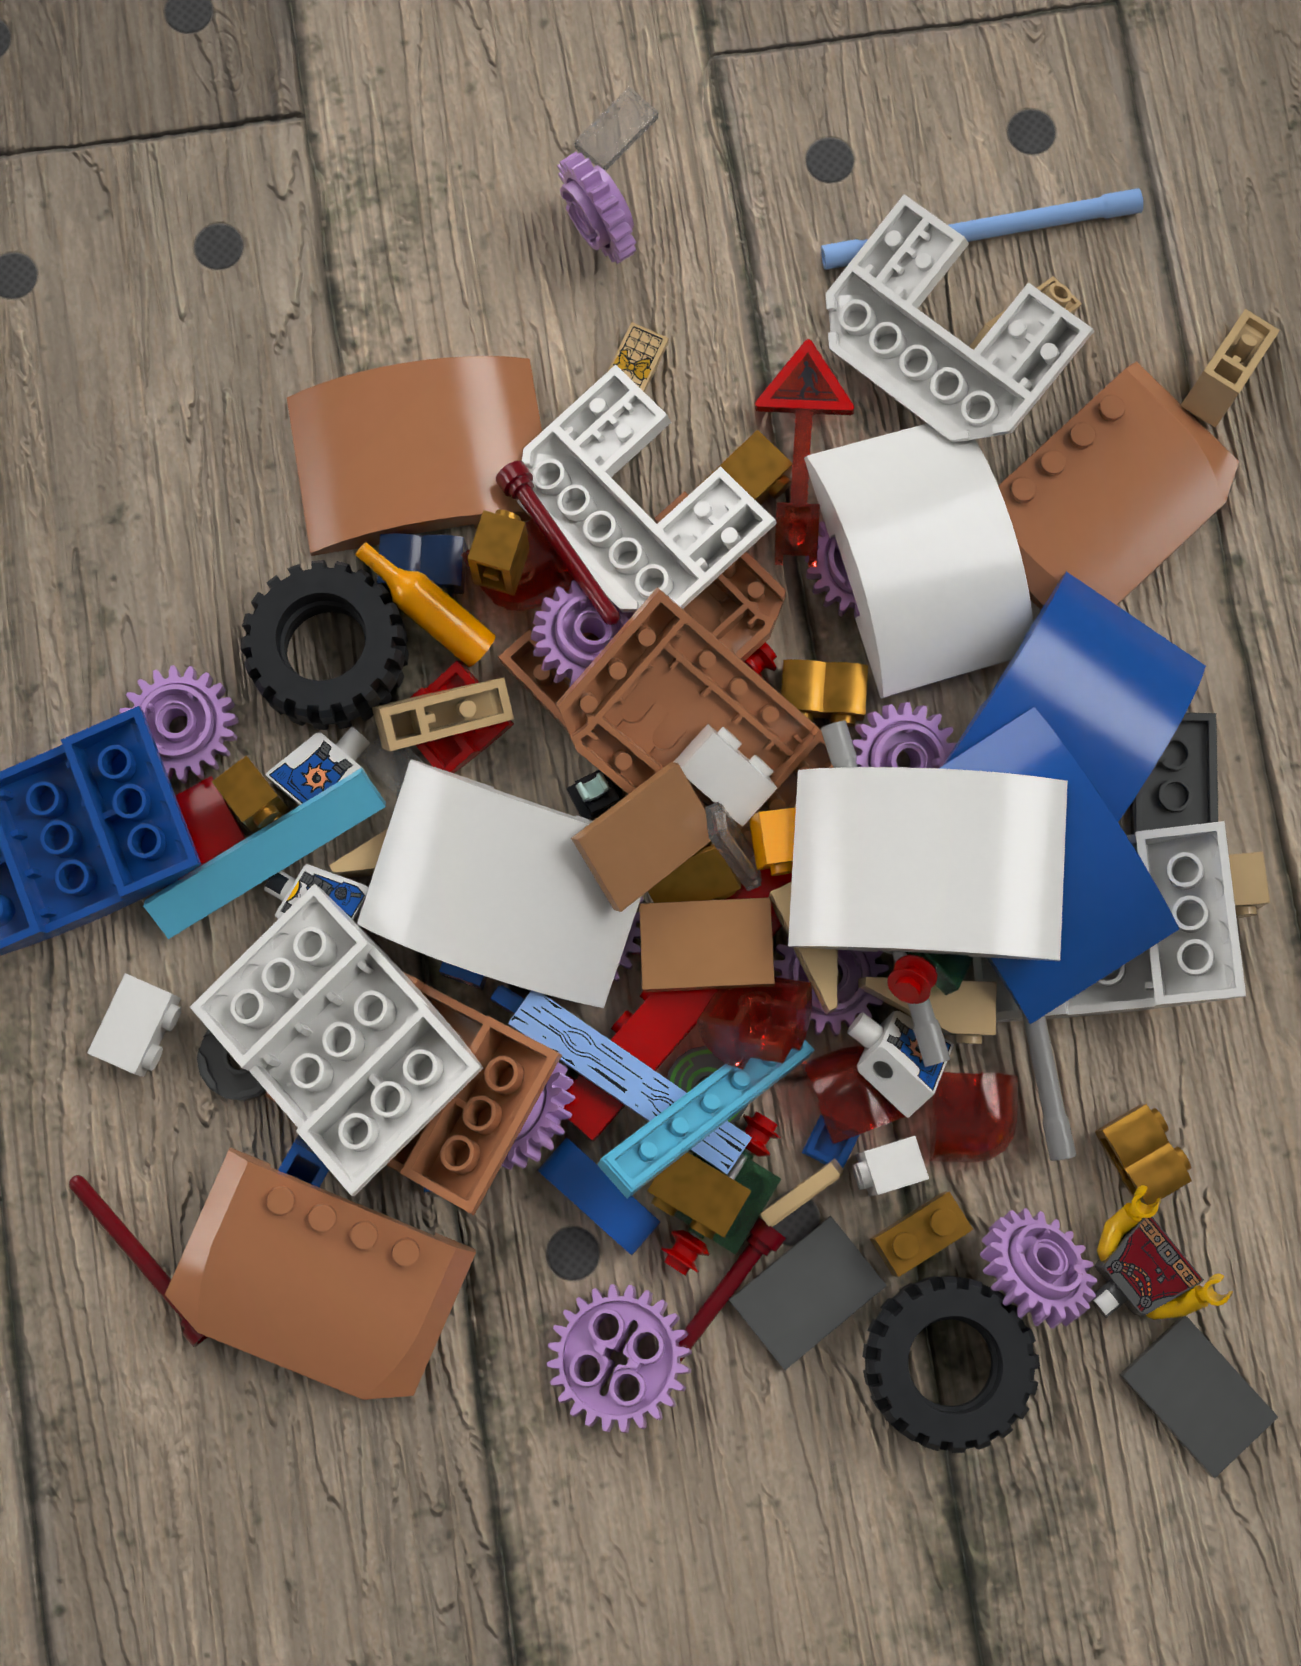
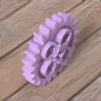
M611 1284L608 1290V1297L604 1298L603 1294L594 1288L592 1289V1303L589 1304L584 1299L578 1297L576 1301L580 1311L577 1314L568 1310L563 1311L565 1318L569 1321L567 1327L558 1325L553 1327L562 1338L561 1342L548 1343L547 1346L551 1350L559 1352L557 1359L547 1362V1367L559 1369L560 1372L558 1376L550 1381V1384L566 1388L559 1396V1402L575 1401L570 1411L572 1416L577 1417L585 1410L587 1411L585 1425L592 1427L601 1417L602 1429L606 1432L611 1431L615 1420L618 1421L619 1428L623 1433L629 1432L632 1419L635 1420L639 1428L645 1429L647 1428L646 1414L650 1413L657 1420L663 1419L659 1405L664 1403L675 1407L676 1403L670 1396V1392L672 1389L677 1391H685L686 1389L677 1380L678 1374L691 1373L690 1368L680 1364V1358L692 1354V1350L679 1347L678 1342L687 1337L688 1333L685 1330L674 1331L672 1329L680 1319L676 1313L666 1317L663 1316L668 1305L667 1302L660 1300L654 1306H650L653 1293L648 1290L639 1299H636V1289L634 1286L628 1285L624 1296H620L618 1287ZM607 1317H616L619 1323L618 1333L610 1340H603L599 1334L600 1323ZM633 1321H637L638 1327L623 1350L630 1324ZM647 1335H655L659 1342L658 1352L650 1359L641 1358L638 1351L639 1342ZM613 1350L616 1352L623 1350V1354L629 1358L628 1363L625 1366L618 1364L613 1372L615 1362L610 1359ZM595 1357L600 1364L599 1375L596 1379L585 1382L580 1374L581 1365L586 1359ZM613 1372L609 1391L605 1396H602L601 1388ZM635 1376L640 1383L639 1394L635 1399L625 1401L620 1395V1384L625 1378Z

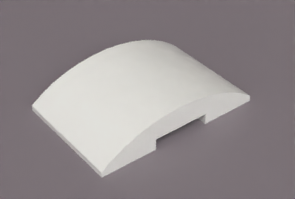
M923 424L804 457L829 538H836L860 613L855 620L881 699L1012 660L1023 643L1024 636L1033 624L1029 589L1019 545L1004 499L990 466L975 439L952 443L930 425Z
M411 759L357 925L407 948L471 972L553 997L604 1008L641 897L622 912L612 908L571 839L592 823V820L551 809L495 790L492 786Z
M840 767L798 770L788 947L874 952L882 950L968 955L969 957L1060 961L1068 781L1009 773L937 768Z
M1224 821L1136 831L1134 835H1127L1161 892L1179 930L1047 1013L1045 1018L1054 1019L1121 1013L1246 997ZM973 957L975 981L997 982L996 1022L1023 1021L1021 1010L986 957Z
M316 884L312 885L190 1006L241 1068L250 1071L298 1127L296 1132L351 1196H355L483 1069V1066L465 1042L415 984Z

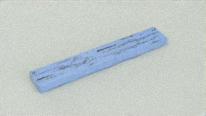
M531 990L508 1023L516 1031L562 1055L560 1058L561 1062L648 1122L686 1094L684 1090L542 993ZM727 1121L690 1151L727 1175L752 1137Z

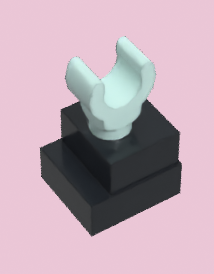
M600 770L575 781V784L566 788L579 816L589 820L598 818L620 801L609 777Z

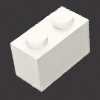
M707 724L674 762L680 765L686 778L743 827L777 789V786L770 778L774 771L757 755L754 754L750 760L738 750L742 743L725 727H722L717 732Z
M125 973L87 1053L130 1073L144 1077L147 1070L152 1071L160 1060L163 1048L159 1044L165 1031H171L180 1017L181 1007L178 1004L181 998Z
M916 1136L856 1154L858 1163L852 1165L859 1190L867 1189L869 1196L880 1195L929 1179Z

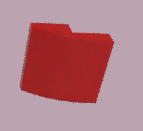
M457 660L427 688L421 687L411 697L479 683V681L462 661ZM509 720L417 744L416 747L433 767L455 773L494 743L514 723Z
M212 776L175 795L202 865L246 839L240 824L232 814L226 800L212 784L214 780Z

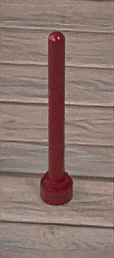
M513 461L504 466L496 476V482L504 494L512 496L515 500L519 499L607 625L617 624L620 619L619 612L533 491V475L523 461Z
M81 1175L73 1176L69 1181V1187L182 1319L180 1322L184 1329L182 1335L193 1347L201 1344L208 1337L197 1333L165 1296L171 1282L168 1274L89 1182Z
M760 1217L756 1219L748 1230L751 1233L746 1240L749 1242V1245L684 1330L687 1331L688 1336L678 1342L679 1347L689 1348L690 1350L693 1348L764 1254L767 1257L772 1250L777 1252L787 1238L772 1226H768Z

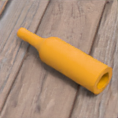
M365 542L358 549L355 556L367 566L369 565L386 582L390 589L393 603H396V606L468 667L477 663L489 650L496 635L426 575L419 571H407L396 567Z

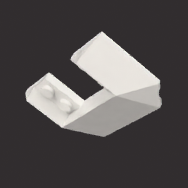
M904 194L826 292V309L829 311L830 332H828L829 349L952 443L1010 434L1094 333V330L1033 285L1027 283L974 350L918 310V307L969 243L964 236Z
M614 365L523 448L522 461L533 475V491L605 594L621 612H636L657 587L684 609L775 526L777 522L720 466L656 524L611 477L672 422L668 415L617 365ZM518 499V500H517V503H518V504L523 508V510L529 515V513L526 511V509L524 508V506L522 505V503H521V502L519 501V499Z

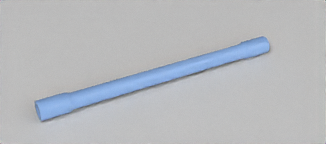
M1135 188L1104 194L1097 198L948 224V226L964 236L968 242L1092 219H1109L1142 213L1143 196L1141 190ZM854 239L821 245V258L824 270L848 266L868 239Z

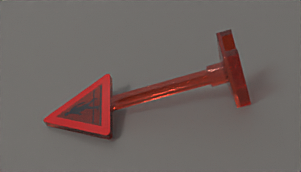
M807 339L755 402V410L757 412L794 413L796 415L790 503L777 502L775 565H783L784 555L809 556L808 567H817L820 504H807L809 472L804 457L810 455L812 416L815 414L849 416L854 414L853 403L814 343Z

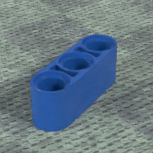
M567 1137L537 1170L631 1255L636 1252L661 1223L633 1196L627 1199L600 1167Z

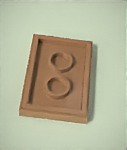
M670 762L571 839L612 908L622 912L719 834L680 765Z
M770 898L639 904L643 993L775 986Z

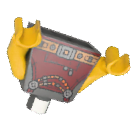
M1145 1185L1139 1186L1134 1193L1132 1202L1126 1203L1104 1224L1097 1247V1254L1100 1259L1096 1262L1095 1268L1107 1283L1095 1292L1096 1297L1091 1301L1092 1304L1105 1318L1125 1304L1134 1315H1146L1152 1320L1183 1317L1207 1307L1209 1303L1214 1306L1225 1304L1232 1296L1233 1291L1220 1295L1212 1287L1213 1284L1222 1281L1225 1276L1220 1273L1214 1274L1205 1283L1204 1287L1199 1285L1204 1279L1152 1217L1158 1211L1161 1198L1156 1199L1155 1203L1151 1205L1142 1203L1140 1198L1146 1193L1148 1187Z

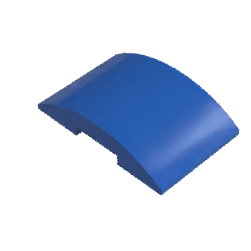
M1066 571L1023 638V643L987 700L981 704L943 765L1035 707L1075 758L1119 822L1176 732L1198 689L1206 665Z
M137 706L61 739L62 745L0 771V956L61 935L116 912L170 885L202 865L142 707Z
M1035 707L938 768L1009 773L1068 781L1060 961L986 957L1029 1024L1037 1021L1179 930L1161 892L1118 821L1075 758Z

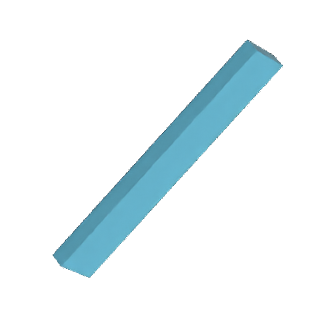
M360 768L144 901L143 907L166 937L170 939L385 808L386 802L364 770Z
M785 1018L603 1156L597 1165L628 1199L809 1058L815 1049Z

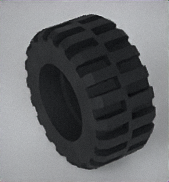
M325 560L312 561V569L304 571L300 564L287 568L290 576L280 580L277 575L267 582L270 591L265 596L257 592L251 601L255 609L254 613L245 614L242 624L246 631V636L241 638V651L246 657L244 662L245 668L263 698L280 715H287L291 722L301 726L310 723L314 729L328 730L329 724H337L339 729L352 727L351 720L360 716L364 722L374 716L372 707H376L378 704H388L393 699L390 693L393 687L400 688L405 677L402 669L403 666L408 665L409 651L406 642H408L406 628L396 603H393L389 592L381 583L376 584L372 575L360 569L355 573L352 571L350 564L339 561L335 563L334 568L327 567ZM327 612L342 613L353 617L363 629L365 646L359 660L350 670L328 680L307 679L294 671L287 657V649L293 633L304 621L315 615Z
M933 1276L923 1278L922 1281L914 1284L909 1283L899 1289L900 1292L893 1298H888L880 1307L882 1310L877 1318L872 1319L867 1330L870 1332L868 1341L863 1346L862 1357L865 1358V1370H863L865 1383L869 1386L872 1395L870 1397L876 1408L901 1434L911 1441H915L925 1448L935 1451L941 1449L948 1450L951 1453H965L966 1449L975 1447L980 1450L991 1446L990 1441L998 1436L1001 1438L1006 1437L1013 1431L1011 1425L1017 1418L1023 1420L1030 1408L1026 1406L1030 1394L1036 1395L1039 1383L1034 1381L1035 1369H1040L1039 1355L1034 1353L1032 1344L1036 1342L1032 1329L1026 1327L1022 1318L1018 1317V1307L1012 1304L1005 1306L1003 1304L1004 1294L999 1291H993L990 1287L982 1284V1282L969 1278ZM941 1320H959L975 1328L986 1341L991 1354L990 1374L984 1388L972 1400L955 1406L936 1404L925 1398L915 1387L908 1366L910 1348L917 1335L930 1324Z

